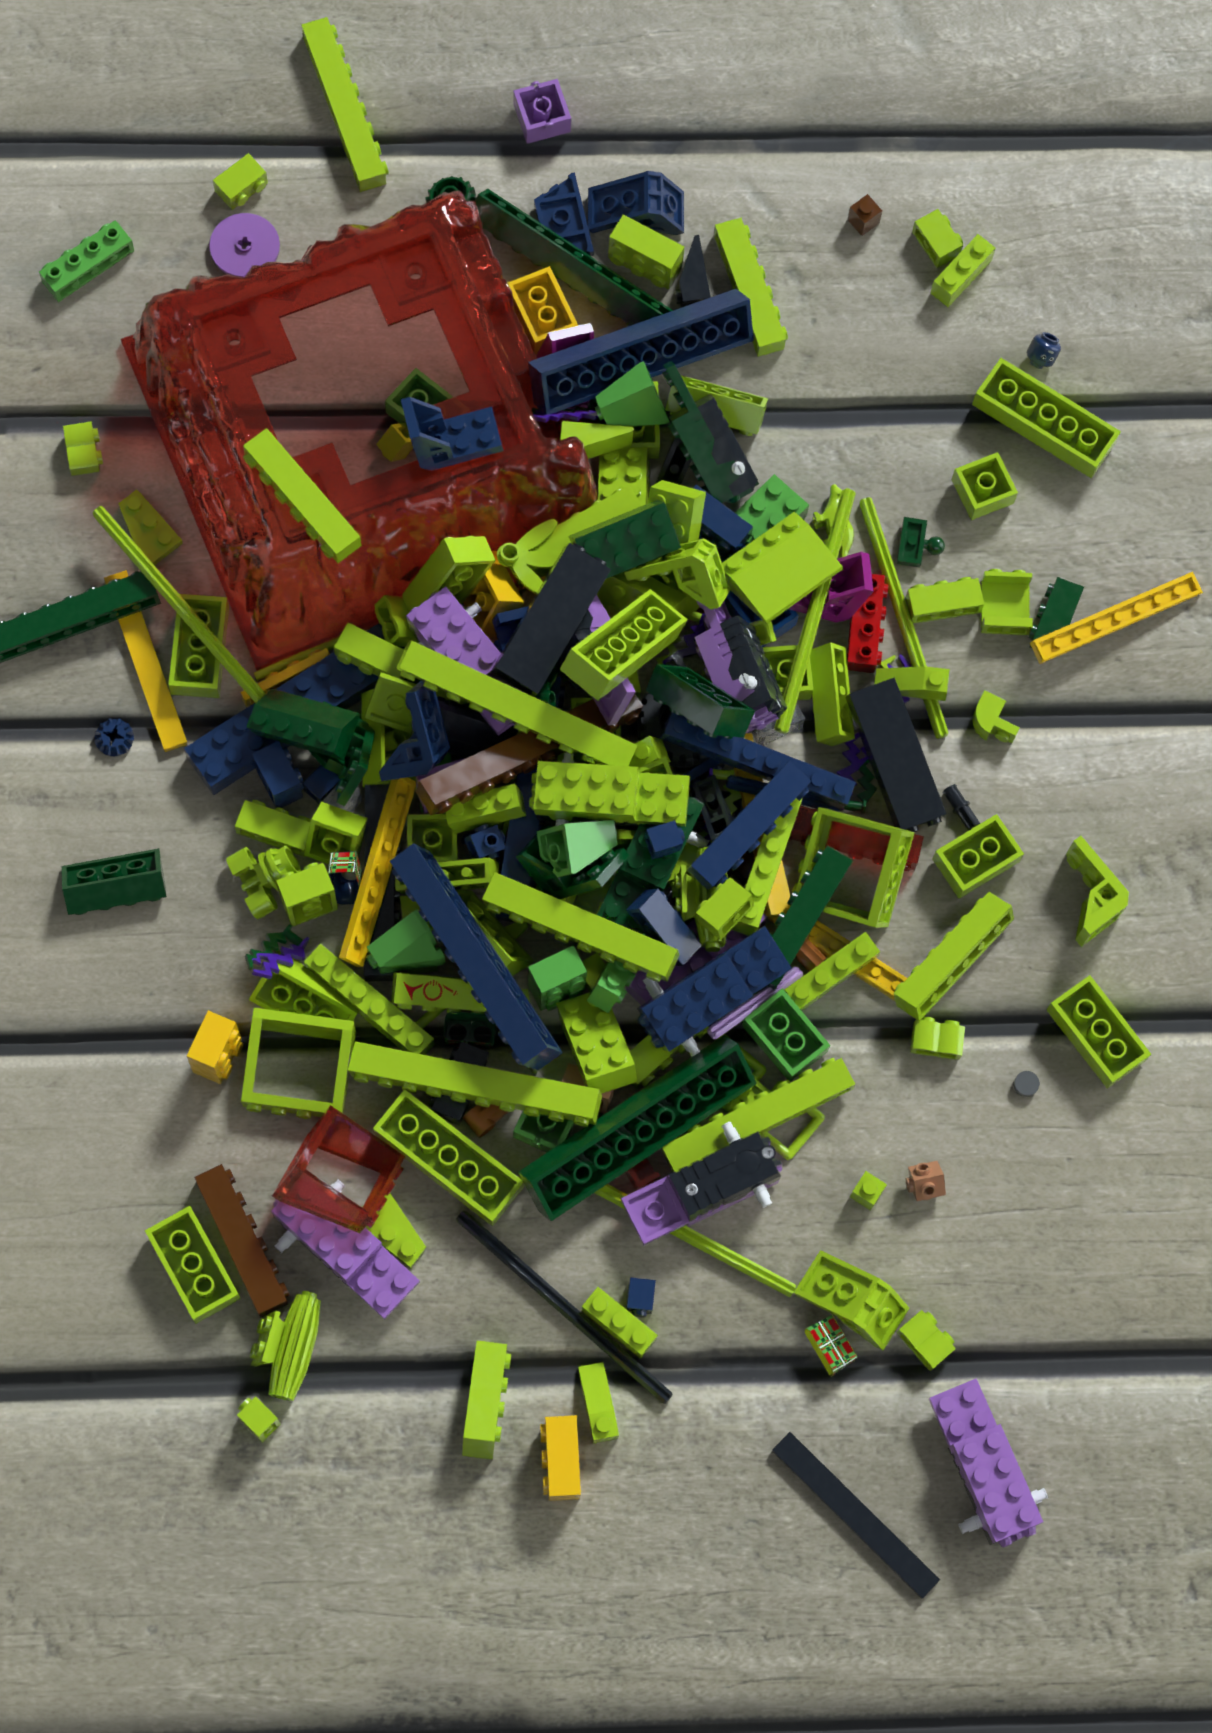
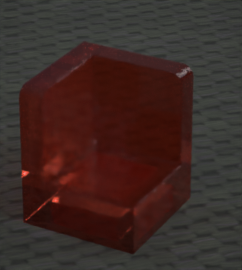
M647 1158L625 1172L635 1191L660 1180L659 1173H655Z

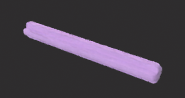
M793 967L785 973L776 990L768 986L764 987L753 995L752 998L709 1026L707 1033L712 1039L719 1038L743 1021L746 1016L783 988L785 991L788 986L803 977V972L800 971L799 967Z

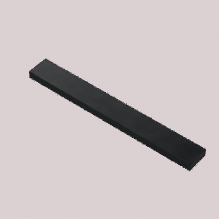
M791 1432L772 1449V1452L921 1599L940 1581Z

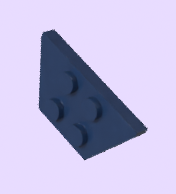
M574 172L569 174L565 181L559 185L555 184L547 193H543L534 199V207L538 222L588 255L594 256Z

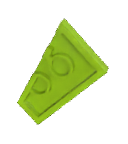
M137 489L118 503L133 542L154 566L183 544L182 539Z
M381 1182L354 1217L382 1242V1246L411 1269L426 1250V1246L384 1183Z

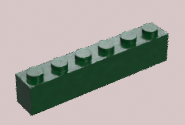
M828 845L824 851L818 850L812 860L816 864L811 872L806 870L799 882L803 884L799 893L796 891L792 893L787 902L790 905L789 910L786 914L780 913L774 923L778 928L773 935L770 934L790 965L853 862L852 859ZM783 974L767 986L773 990H776L777 986L779 985L780 981L782 980L785 974Z

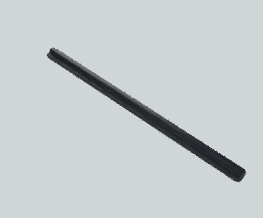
M465 1210L457 1216L456 1221L660 1402L666 1404L673 1394L667 1387Z

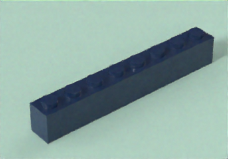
M673 712L666 719L660 736L662 740L767 781H770L791 761L811 780V783L806 787L809 790L806 796L839 809H843L849 803L856 783L852 780L742 737H733V739L719 735L717 738L710 737L703 733V728L689 724L685 716L677 715Z

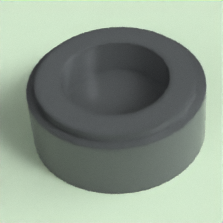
M1023 1071L1016 1076L1013 1085L1017 1094L1023 1097H1030L1037 1092L1040 1082L1035 1073Z

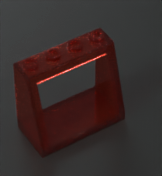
M330 1105L306 1135L273 1192L272 1197L282 1203L361 1233L366 1226L371 1228L377 1220L379 1214L376 1211L379 1212L387 1201V1198L384 1196H388L396 1184L393 1182V1179L397 1180L404 1168L401 1164L405 1156ZM317 1148L380 1173L362 1207L306 1170Z

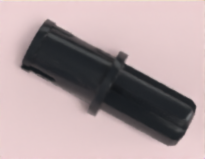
M956 784L950 785L942 792L954 809L952 812L954 814L957 813L967 830H971L980 824L969 807L970 802L965 800Z

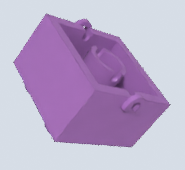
M558 79L543 83L534 81L528 87L513 90V105L527 144L571 132V116Z

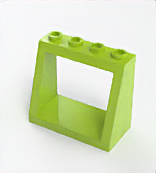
M818 808V812L814 813L811 821L813 826L812 834L807 837L805 843L806 856L799 865L798 872L801 873L799 881L795 883L792 893L794 891L799 893L803 886L799 882L806 870L811 872L816 864L812 860L818 850H825L833 821L891 836L870 912L829 901L823 910L825 913L875 928L889 927L915 832L827 808Z
M254 1008L241 1098L243 1107H246V1110L251 1112H261L262 1109L272 1110V1114L286 1116V1113H294L296 1117L302 1119H311V1116L321 1117L322 1121L335 1123L337 1119L343 1120L350 1076L348 1066L356 1038L354 1021ZM261 1030L341 1040L333 1103L253 1092Z

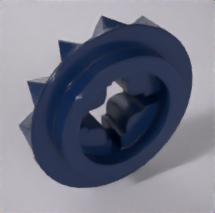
M109 718L108 721L100 723L97 731H95V744L107 756L115 757L125 754L131 748L134 741L132 728L120 718ZM117 729V734L121 738L115 739L111 745L110 737L107 735H112Z

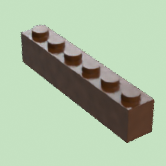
M221 1164L195 1176L198 1187L260 1318L288 1305L286 1297L290 1296L284 1282L279 1284L275 1277L279 1271L273 1259L268 1261L264 1254L268 1248L262 1236L257 1238L253 1229L257 1228L252 1214L247 1216L245 1214L243 1206L247 1204L241 1191L236 1193L232 1186L236 1181L230 1168L225 1170Z

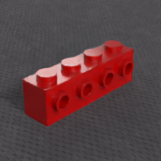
M872 574L873 593L850 618L847 648V667L849 671L874 673L876 666H881L882 651H878V645L883 643L884 629L880 628L881 620L885 621L886 606H882L883 598L887 599L888 584H884L885 575Z

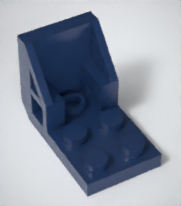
M645 171L588 188V229L591 233H597L615 228L621 217L625 215L658 233L670 235L683 234L684 191L661 172Z
M412 397L401 399L410 439L420 468L433 471L504 451L492 407L444 420L439 407Z
M420 681L406 693V706L410 710L413 719V734L409 740H404L381 768L379 771L381 781L427 775L444 759L450 749L436 692L424 687L423 681Z

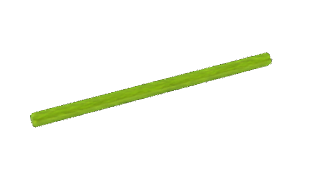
M849 488L843 489L826 545L836 559L839 555L856 495L855 491ZM832 578L813 590L783 696L787 709L776 720L774 727L775 731L781 734L788 733Z
M871 497L863 498L860 500L859 505L882 575H885V584H888V594L913 667H927ZM923 699L935 738L947 737L949 732L939 701Z
M103 506L97 507L92 512L93 517L252 700L257 703L266 693Z
M609 1184L595 1192V1194L625 1209L621 1198L628 1194ZM686 1225L670 1232L673 1236L787 1297H791L796 1289L794 1283Z

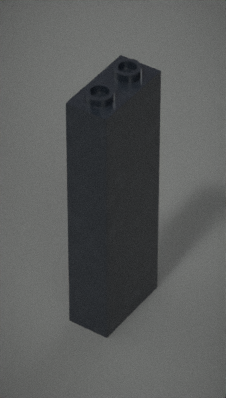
M568 543L561 551L490 671L532 697L536 696L541 690L611 571L606 566L605 561L598 557H591L585 553L586 550L582 546L575 543L573 545Z
M895 677L848 694L845 697L894 827L916 832L919 831V825L927 823L928 827L942 822L941 817L947 813Z

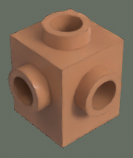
M938 1161L919 1163L908 1167L909 1177L905 1178L906 1186L909 1193L913 1192L916 1201L930 1200L946 1195L944 1173Z

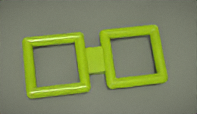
M741 1046L739 1047L748 1066L754 1070L752 1074L757 1084L723 1106L722 1108L727 1112H732L731 1108L741 1102L749 1104L755 1101L754 1097L761 1092L767 1091L769 1094L777 1090L776 1086L784 1082L778 1081L771 1090L762 1085L759 1080L766 1073V1067ZM817 1108L806 1112L812 1119L788 1148L768 1132L762 1134L761 1137H769L770 1145L775 1148V1151L784 1159L791 1160L824 1121V1114Z

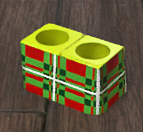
M833 1315L804 1330L829 1375L832 1374L833 1376L857 1358Z

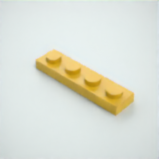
M327 648L315 650L308 655V658L300 662L297 660L290 663L286 669L279 673L277 671L270 673L265 677V680L257 684L267 694L272 688L277 689L330 655ZM245 690L240 692L246 708L255 703Z

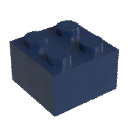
M279 741L252 753L255 769L275 808H283L303 798V778L297 767L293 769L292 757L287 747L282 748Z

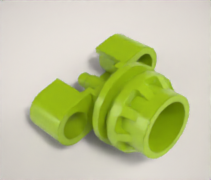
M283 846L280 849L271 848L266 853L258 854L259 863H257L254 855L247 847L226 858L232 875L240 877L242 882L241 888L249 896L245 898V902L257 920L278 909L276 900L270 890L274 887L279 892L276 880H279L280 876L285 873L301 871L298 860L287 846Z

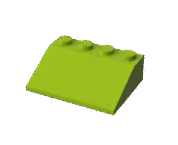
M795 512L722 562L731 591L766 624L843 570L842 565L811 526Z

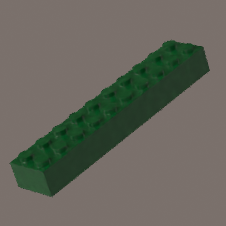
M724 1035L598 1118L596 1125L589 1124L518 1171L537 1210L548 1220L553 1221L755 1086L757 1082L738 1043Z

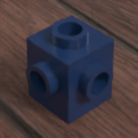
M488 823L474 828L475 834L464 838L472 859L483 857L494 859L500 856L499 851L506 848L505 835L501 829H498L497 825L489 828Z

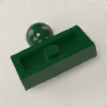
M910 517L903 518L897 564L920 568L923 549H927L931 555L935 556L943 553L945 542L942 538L934 536L929 540L925 539L928 520Z

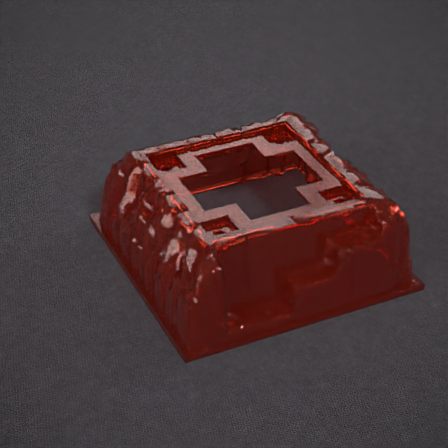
M460 191L443 192L424 205L405 207L387 220L371 227L344 224L338 228L337 236L334 240H317L313 245L309 246L301 260H295L292 263L266 262L261 265H252L244 277L230 274L219 277L193 276L185 289L175 288L171 291L154 295L145 304L141 319L136 323V332L121 339L122 346L228 599L256 671L340 637L347 623L364 631L378 624L375 604L384 595L402 596L408 585L413 581L419 570L425 565L430 555L434 553L444 538L485 536L491 551H498V548L503 544L513 543L516 545L527 532L537 525L550 519H555L557 524H561L574 513L582 512L598 501L592 469L584 443L576 436L560 440L562 426L559 421L550 419L546 423L536 421L531 412L532 408L537 407L533 403L528 362L537 359L514 311L512 290L506 279H503L502 268L498 259L494 257L488 237L483 233L482 222L475 201H466ZM412 275H420V276H421V277L418 278V279H413V278H411ZM370 286L388 326L434 310L469 392L434 404L433 406L441 409L444 420L492 407L504 451L433 471L420 468L418 460L352 485H350L333 443L292 457L360 536L361 547L337 563L333 557L329 559L323 553L321 543L317 539L313 541L309 537L303 522L300 521L298 523L290 513L291 508L286 503L281 504L274 494L275 490L271 485L266 486L259 477L260 472L255 467H249L243 458L245 455L243 445L266 428L277 439L251 377L297 360L279 318ZM234 340H237V341L240 342V343L237 344V345H230V344H229L231 341H234Z

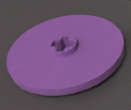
M239 213L225 218L216 226L210 238V253L214 263L221 271L235 278L246 279L262 275L274 265L280 251L279 236L274 226L265 218L251 213ZM244 242L248 243L246 249H242L241 247L243 246Z

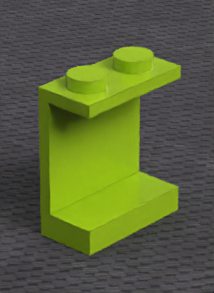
M990 569L984 571L981 579V591L984 600V607L981 612V633L1030 634L1033 627L1029 603V584L1032 580V573H1026L1024 570L1002 572L1000 569Z

